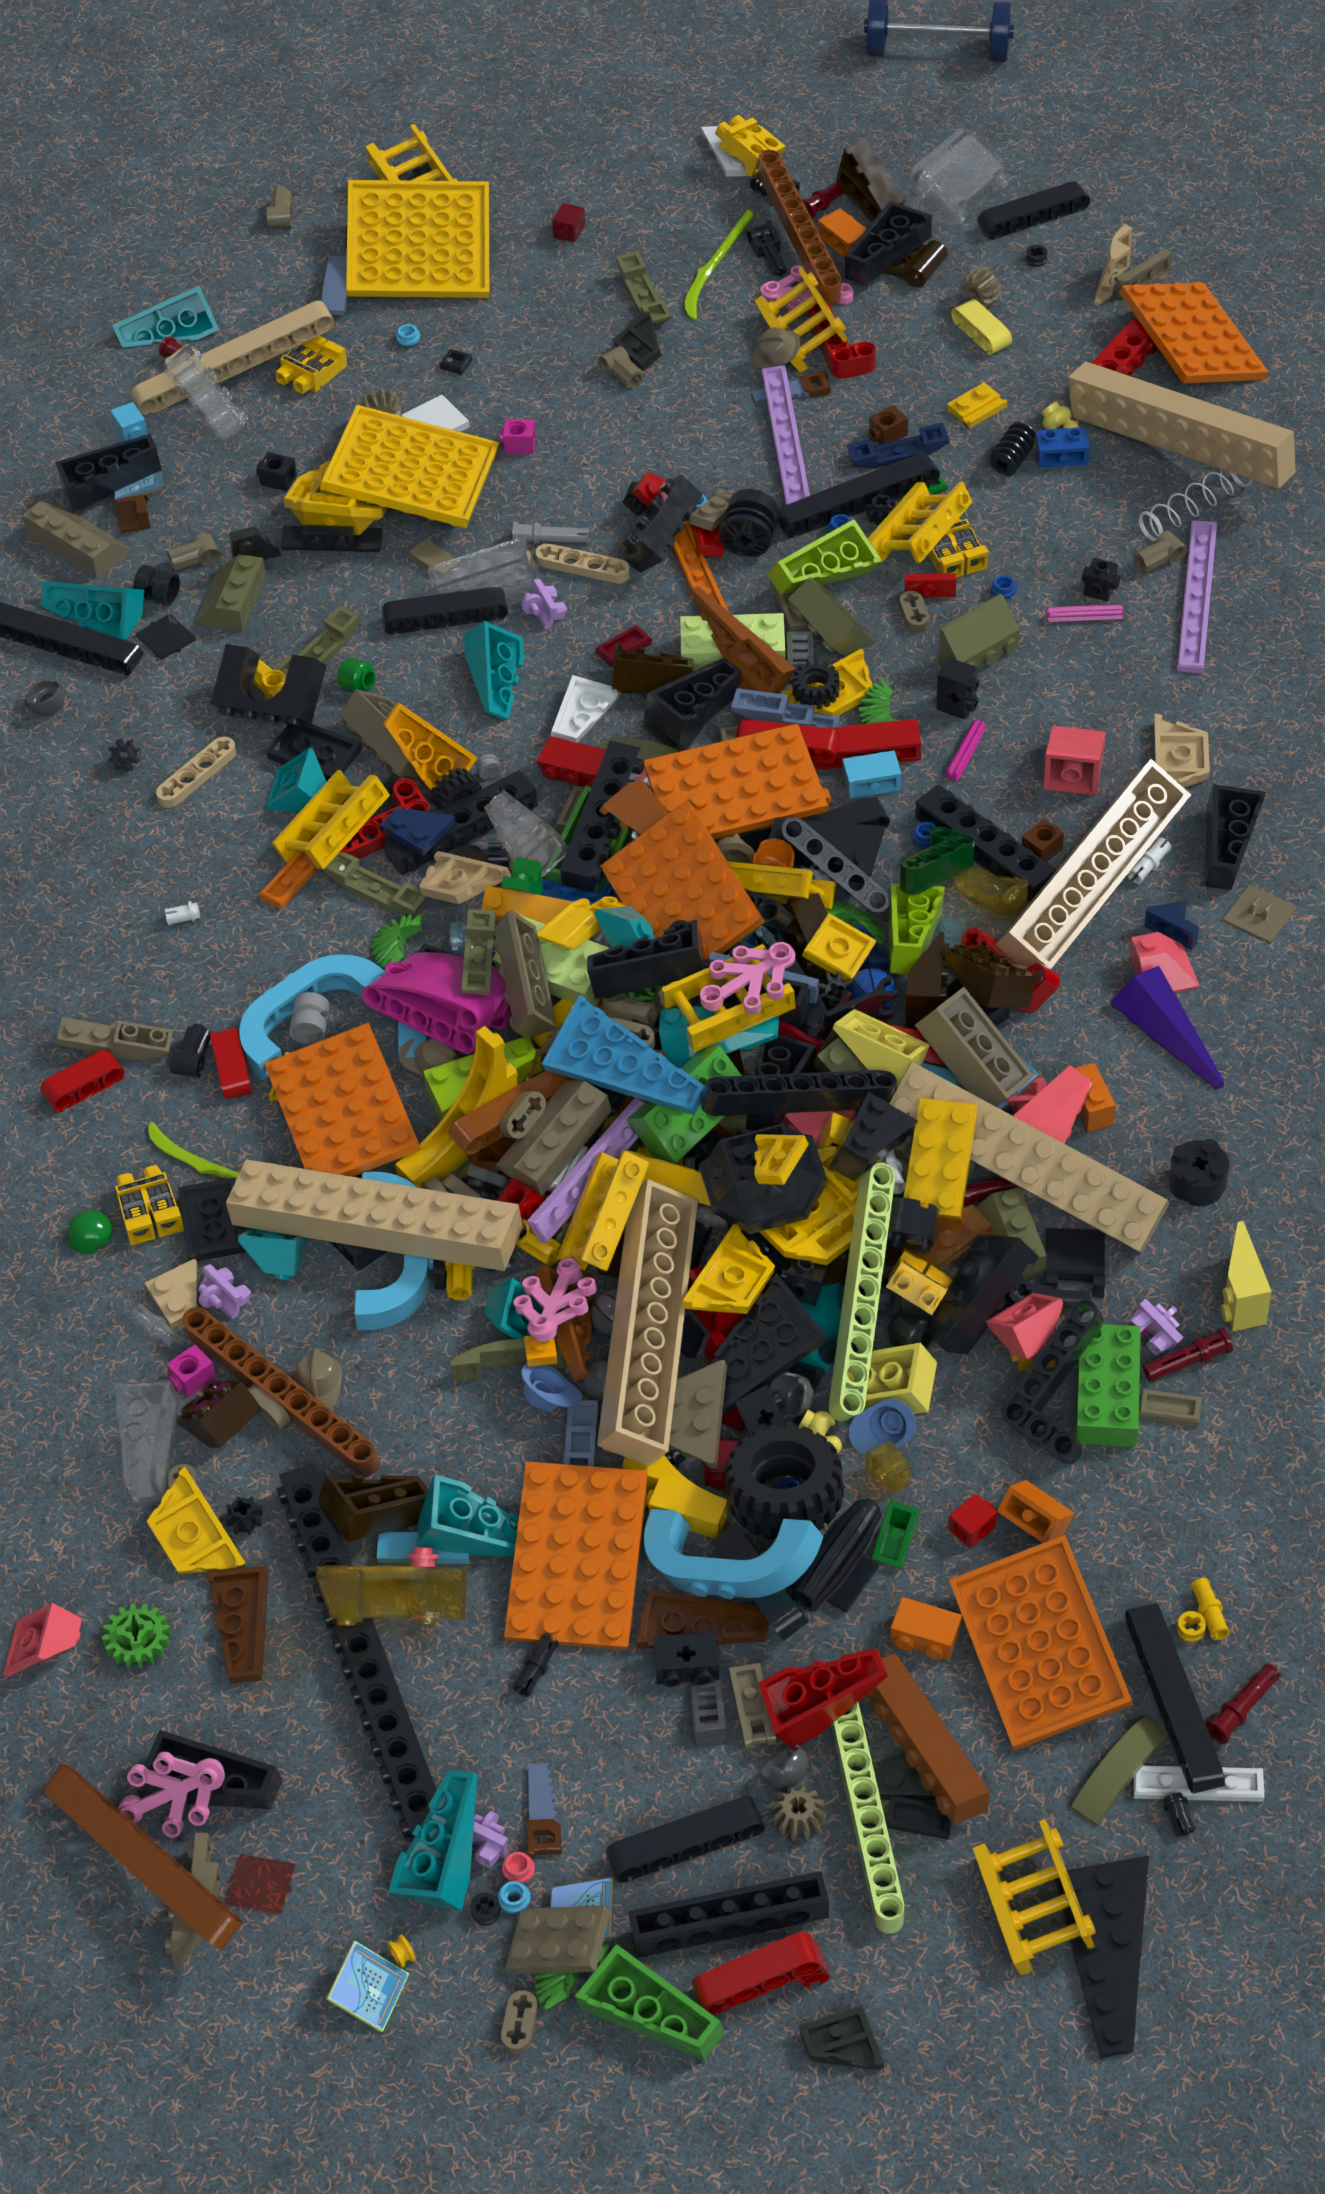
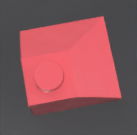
M1159 932L1131 937L1129 958L1136 975L1160 966L1174 993L1199 988V983L1183 944Z
M1032 1293L992 1317L986 1323L1013 1356L1031 1360L1038 1356L1055 1332L1063 1302L1061 1298Z
M51 1603L17 1620L2 1675L11 1676L74 1647L80 1639L81 1633L79 1630L82 1618Z

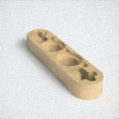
M542 544L537 547L535 552L537 564L545 568L612 583H623L630 577L629 564L622 559L554 544ZM567 559L577 560V562L573 564L565 563ZM591 564H598L601 566L598 569L589 568Z
M219 737L211 742L157 788L158 803L162 807L171 808L183 801L235 757L236 748L234 741L229 737ZM203 762L212 763L208 768L199 767ZM191 777L194 779L190 783L180 782L183 778Z

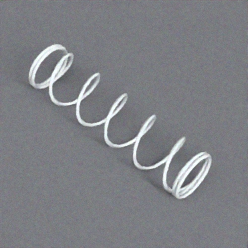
M1223 469L1220 470V474L1217 472L1207 473L1202 484L1195 482L1189 484L1185 495L1181 493L1172 494L1167 505L1156 504L1152 507L1151 512L1145 511L1141 513L1139 524L1144 535L1154 542L1157 539L1152 537L1144 526L1143 516L1145 514L1150 516L1151 528L1157 537L1163 533L1160 521L1152 513L1158 506L1166 507L1170 520L1177 528H1181L1182 524L1178 514L1169 507L1170 500L1174 496H1184L1188 510L1194 517L1199 516L1196 504L1187 496L1188 489L1193 485L1202 486L1206 500L1211 506L1215 507L1217 505L1216 498L1212 491L1204 485L1206 478L1211 474L1219 475L1223 489L1228 495L1233 496L1234 488L1230 481L1222 475ZM1230 472L1233 480L1242 487H1249L1253 480L1249 479V483L1244 484L1234 473ZM1222 477L1230 485L1232 489V494H1230L1226 490L1223 484ZM1205 489H1207L1210 492L1215 501V504H1212L1208 500L1207 495L1205 493ZM1187 499L1195 506L1197 515L1191 511ZM1170 510L1176 515L1179 526L1173 521ZM1152 519L1158 527L1159 535L1156 533L1153 527Z

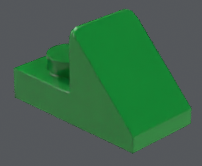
M516 857L511 877L503 876L501 887L542 895L541 863L536 860Z
M892 1499L889 1500L872 1559L899 1568L904 1567L911 1540L918 1533L919 1508Z

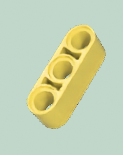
M972 299L952 309L951 315L956 325L959 324L960 326L958 327L970 338H974L972 340L985 352L988 351V355H992L1012 344V336L1009 330L977 300Z

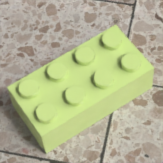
M784 613L733 615L785 659ZM680 616L681 656L693 659V672L722 659L723 656L711 637L713 631L708 622L703 621L700 616Z
M522 916L536 926L537 932L546 925ZM539 939L550 994L574 1003L580 994L591 1005L596 1007L601 998L595 999L587 972V956L610 948L586 940L575 949L569 950ZM496 952L492 961L499 968L501 960L500 955Z

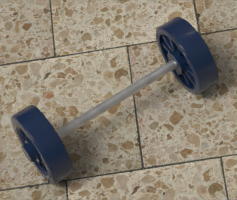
M870 0L868 19L864 20V33H867V54L885 55L888 30L989 34V40H991L990 59L1006 61L1008 59L1009 39H1013L1014 25H1010L1011 3L994 2L990 27L889 23L888 0Z

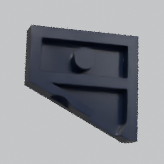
M396 808L380 824L381 832L424 856L455 824V817L448 814Z

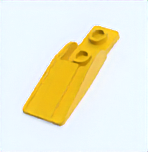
M610 896L603 897L590 905L588 899L582 898L569 904L540 929L536 937L573 950L602 930L594 914L596 910L624 907V905L617 898Z

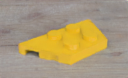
M862 649L832 664L835 667V671L837 670L839 673V697H836L834 703L830 702L828 707L822 704V709H817V705H813L814 713L840 716L861 704V699H869L864 693L865 691L869 692L868 687H873ZM822 683L808 684V686L811 687H820L824 685ZM792 687L781 693L788 695V702L800 704V701H795Z
M733 1224L684 1297L681 1307L692 1310L747 1314L774 1273L775 1265L767 1256L760 1252V1248L753 1240L748 1241L742 1234V1229L739 1228V1225Z
M186 1467L182 1468L170 1490L168 1489L162 1497L158 1508L154 1509L147 1520L149 1528L179 1575L245 1567V1561Z

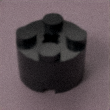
M1206 1139L1204 1141L1194 1140L1176 1146L1171 1158L1169 1187L1173 1195L1179 1200L1183 1199L1193 1206H1207L1217 1202L1227 1187L1229 1173L1227 1154L1213 1139Z
M893 1197L886 1249L902 1251L903 1247L914 1248L913 1250L918 1253H931V1248L935 1244L939 1208L930 1203L928 1208L920 1206V1200Z

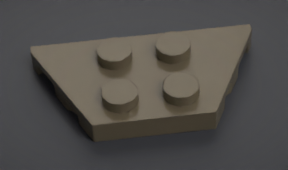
M725 1360L717 1361L676 1381L669 1449L677 1450L687 1458L693 1459L694 1457L705 1462L707 1467L717 1469L727 1372Z

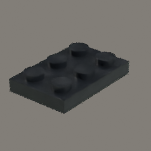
M301 724L300 727L287 725L266 752L268 759L284 765L308 748L314 750L327 782L337 770H341L344 773L361 752L362 747L358 741L314 724Z
M235 1177L178 1187L189 1261L193 1259L201 1261L247 1252L238 1242L239 1235L244 1233L243 1227L232 1225L226 1201L236 1182Z

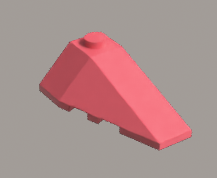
M1069 1065L1013 1116L1065 1144L1066 1140L1070 1138L1071 1128L1077 1114L1080 1113L1092 1081Z

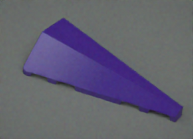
M1160 966L1133 976L1110 1001L1111 1006L1127 1016L1131 1023L1137 1024L1147 1032L1151 1039L1177 1060H1181L1188 1065L1197 1076L1200 1075L1208 1081L1212 1088L1217 1090L1224 1087L1222 1076Z

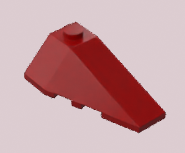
M874 1648L842 1655L839 1660L825 1663L819 1660L812 1662L811 1666L798 1669L795 1666L784 1668L762 1680L758 1685L775 1734L791 1749L796 1748L795 1745L800 1746L820 1735L886 1679L888 1674L879 1651Z

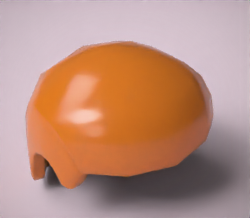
M775 838L760 842L757 852L753 854L752 864L793 868L795 853L792 845L785 840Z

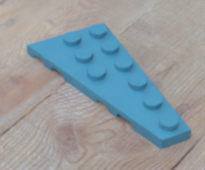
M580 994L542 1062L543 1068L547 1071L586 1081L599 1087L691 1115L696 1114L705 1089L703 1084L681 1068L674 1066L665 1056L655 1052L646 1042L619 1022L610 1019L604 1011L591 1005Z

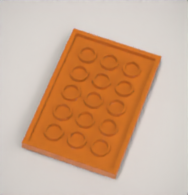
M1204 283L1122 285L1119 294L1183 384L1251 381L1267 378L1269 371Z
M798 723L645 760L644 769L651 790L666 810L670 813L687 800L695 809L713 840L730 836L734 833L739 834L772 826L775 818H805L828 812L825 795Z
M687 800L600 865V867H603V872L623 905L631 906L645 917L647 923L653 929L655 938L663 936V930L668 929L677 920L690 922L697 919L704 945L705 962H708L711 951L723 954L765 922L695 809Z
M369 1022L264 1064L305 1169L353 1177L421 1150Z
M526 1461L504 1634L505 1640L538 1643L541 1635L547 1634L553 1637L550 1642L551 1644L556 1639L559 1645L629 1650L648 1471Z
M1066 1535L949 1580L1014 1751L1134 1705Z

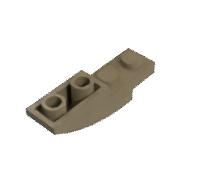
M62 1017L56 1045L84 1050L83 1057H89L101 1050H108L115 1059H152L169 1054L173 1030L118 1020L116 1027Z
M195 1833L194 1845H189L188 1863L192 1865L191 1874L218 1898L222 1874L219 1863L211 1862L212 1844L209 1834ZM169 1908V1924H173L172 1934H167L165 1950L167 1955H171L173 1965L181 1966L193 1952L202 1937Z

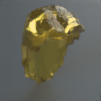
M971 867L953 876L956 889L976 906L997 918H1011L1021 911L1027 902L1028 882L1025 878L997 877L990 872H986L981 867Z

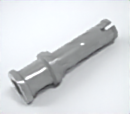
M513 521V544H517L518 541L533 542L534 545L540 544L541 541L588 544L589 528L544 527L539 522L529 525L518 524V521Z

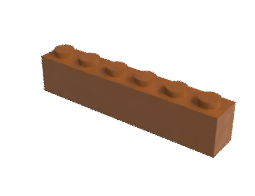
M896 1653L882 1658L888 1677L864 1697L870 1699L880 1721L884 1720L888 1726L894 1743L900 1744L904 1750L908 1764L911 1767H915L920 1774L924 1788L927 1791H931L936 1798L940 1812L943 1815L946 1814L953 1825L987 1812L990 1791Z

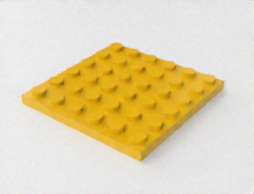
M348 180L347 297L489 298V182Z
M356 405L321 481L320 489L331 494L356 498L357 501H366L377 504L380 507L400 510L406 514H415L426 517L429 520H438L455 527L467 528L497 454L499 442Z

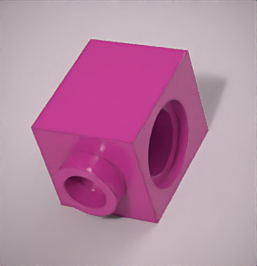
M505 419L504 429L499 431V444H504V454H534L536 440L535 420Z
M195 1344L166 1364L169 1373L168 1383L174 1391L179 1392L181 1390L187 1398L216 1378L213 1362Z

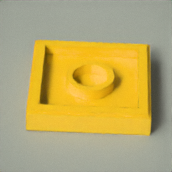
M829 913L805 948L802 956L835 976L840 971L842 973V980L850 979L852 981L877 940Z

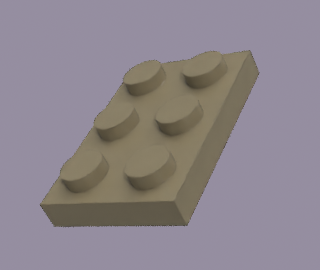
M605 1905L521 1909L505 1968L511 1974L596 1972L611 1911Z

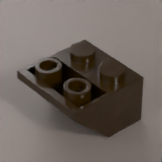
M213 1381L202 1390L203 1395L199 1399L187 1403L181 1409L182 1414L175 1421L207 1447L221 1448L262 1409L242 1381Z

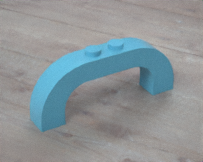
M344 954L330 955L307 963L294 973L289 974L273 988L266 990L263 995L248 1007L240 1023V1041L244 1059L249 1069L263 1081L269 1076L264 1064L282 1056L281 1049L268 1038V1035L276 1025L293 1014L292 1010L296 996L306 992L322 994L333 989H344L357 994L363 999V988L383 975L385 971L375 963L362 957Z
M363 1172L362 1179L416 1187L405 1178L391 1173ZM405 1254L403 1272L395 1283L378 1290H356L355 1320L357 1330L386 1328L405 1320L413 1314L422 1304L428 1292L430 1270H433V1259Z
M651 1509L644 1531L646 1554L651 1563L671 1585L697 1596L705 1597L707 1594L719 1595L726 1599H733L734 1597H764L790 1586L812 1564L823 1539V1535L811 1521L783 1519L775 1542L764 1554L750 1560H732L683 1555V1547L690 1525L678 1511Z

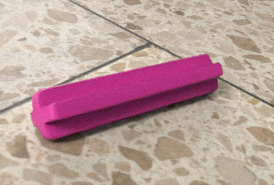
M1121 604L1047 608L1048 622L1121 620L1123 618V607Z
M977 719L972 722L946 770L947 779L953 781L960 779L986 730L985 722Z

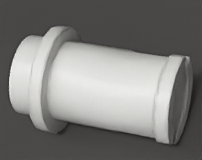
M188 901L187 905L165 909L168 926L190 920L196 922V919L201 918L197 902L192 903Z

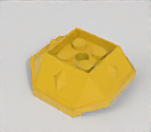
M331 461L325 462L319 466V469L309 471L296 479L284 497V507L290 508L302 525L353 526L355 535H360L374 520L382 518L388 507H380L374 503L357 501L356 498L340 494L335 495L321 490V481Z
M836 1146L817 1149L826 1174L827 1185L813 1205L815 1211L810 1213L808 1219L760 1231L784 1257L827 1265L850 1248L860 1177L852 1181L829 1168V1164L837 1149ZM870 1202V1207L873 1210V1203Z

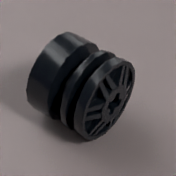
M743 489L734 493L728 501L725 517L720 528L719 537L722 544L729 551L737 555L757 557L766 553L771 546L774 530L779 518L780 509L777 502L770 495L760 490Z

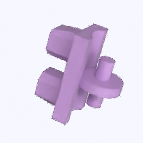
M533 579V590L531 593L524 595L521 608L526 614L537 615L544 628H550L554 620L564 619L567 607L564 602L555 603L557 591L554 586H544L541 579Z
M211 1264L204 1266V1278L198 1288V1291L201 1293L199 1303L204 1308L215 1306L217 1309L220 1308L231 1320L239 1315L240 1307L249 1303L251 1291L245 1285L233 1287L234 1277L227 1267L216 1270Z
M1145 1299L1132 1312L1133 1316L1127 1323L1130 1326H1140V1333L1146 1328L1154 1336L1146 1345L1155 1356L1166 1350L1170 1351L1183 1338L1176 1330L1180 1324L1172 1317L1177 1311L1174 1306L1166 1311L1160 1304L1154 1307Z
M490 1811L485 1818L478 1814L474 1816L472 1843L480 1847L475 1854L476 1861L489 1869L499 1858L505 1860L510 1852L507 1849L508 1838L503 1836L505 1828L497 1824L499 1815L493 1811Z

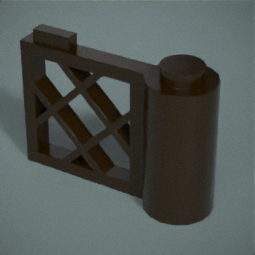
M932 240L927 245L922 244L914 250L916 253L908 254L893 265L905 263L906 265L902 269L892 266L883 273L905 278L911 286L921 288L947 258V248L941 242Z

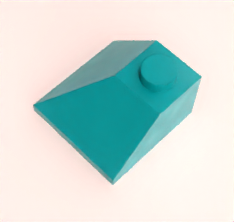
M308 748L277 769L265 806L266 809L299 813L323 787L326 780L314 750Z
M631 906L598 909L594 912L611 948L619 945H624L626 948L631 947L637 939L645 936L651 940L655 939L653 929L647 923L645 917Z
M249 1228L239 1235L238 1242L264 1273L273 1274L275 1279L288 1280L300 1271L307 1238Z
M511 1278L489 1289L484 1314L496 1328L511 1338L524 1339V1336H531L528 1331V1324L530 1322L522 1314L516 1312L513 1301L516 1297L527 1294L524 1292L523 1285L514 1278ZM528 1295L531 1298L533 1309L542 1314L543 1309L541 1305L531 1295Z

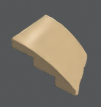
M1124 224L1112 239L1093 304L1097 307L1112 297L1116 277L1130 267L1133 228L1127 224Z

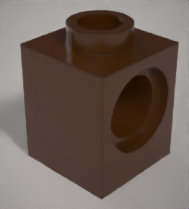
M892 405L869 417V436L874 442L877 441L879 444L900 440L908 436V418Z
M1043 819L1022 836L1021 845L1030 848L1035 855L1048 862L1063 850L1064 832L1058 826L1052 825Z

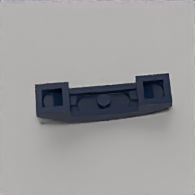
M942 422L919 428L920 435L875 446H873L871 439L848 444L847 449L852 465L877 468L891 465L920 453L930 455L949 443L944 424Z

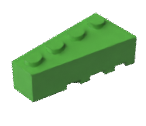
M617 1944L599 1965L596 1972L591 1975L575 1995L581 2010L702 2060L707 2058L725 2035L720 2020Z

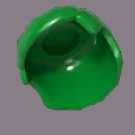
M86 1210L75 1215L70 1221L67 1240L70 1247L78 1253L93 1254L101 1245L107 1246L113 1232L110 1219L96 1210Z

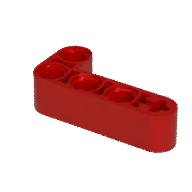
M825 302L829 307L830 311L832 312L833 316L835 317L830 305L827 302ZM818 303L809 309V319L822 310ZM826 318L811 329L813 336L815 337L831 324ZM836 333L818 346L831 374L836 378L844 379L870 373L876 367V346L871 342L865 341L849 345L847 341L843 342Z
M742 720L738 723L735 738L793 724ZM799 725L812 762L824 764L834 762L839 746V733L831 728Z
M409 778L397 780L393 786L392 802L395 808L368 819L341 851L361 859L383 849V839L388 837V835L381 832L380 824L396 808L430 812L429 805L416 783ZM401 793H407V794H409V796H406V797H405V796H401L400 794H401ZM373 835L375 836V838L367 839L365 838V836Z
M969 928L962 936L961 944L974 948V945H982L990 948V953L1008 957L995 945L998 942L995 937L978 928ZM1009 958L1008 962L1015 963L1013 960ZM1038 963L1030 965L1026 970L1037 976L1029 1008H1015L1027 1014L1034 1013L1057 990L1060 983V977L1056 971Z
M800 1932L702 1973L693 1979L692 1985L699 2006L714 2015L796 1980L805 1988H809L812 1983L819 1981L821 1984L826 1983L830 1978V1974L820 1945L809 1933Z

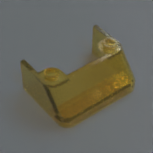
M410 1565L317 1566L316 1579L330 1617L331 1619H337V1625L353 1626L356 1625V1622H363V1618L414 1617L418 1618V1624H437V1618L465 1620L467 1569Z

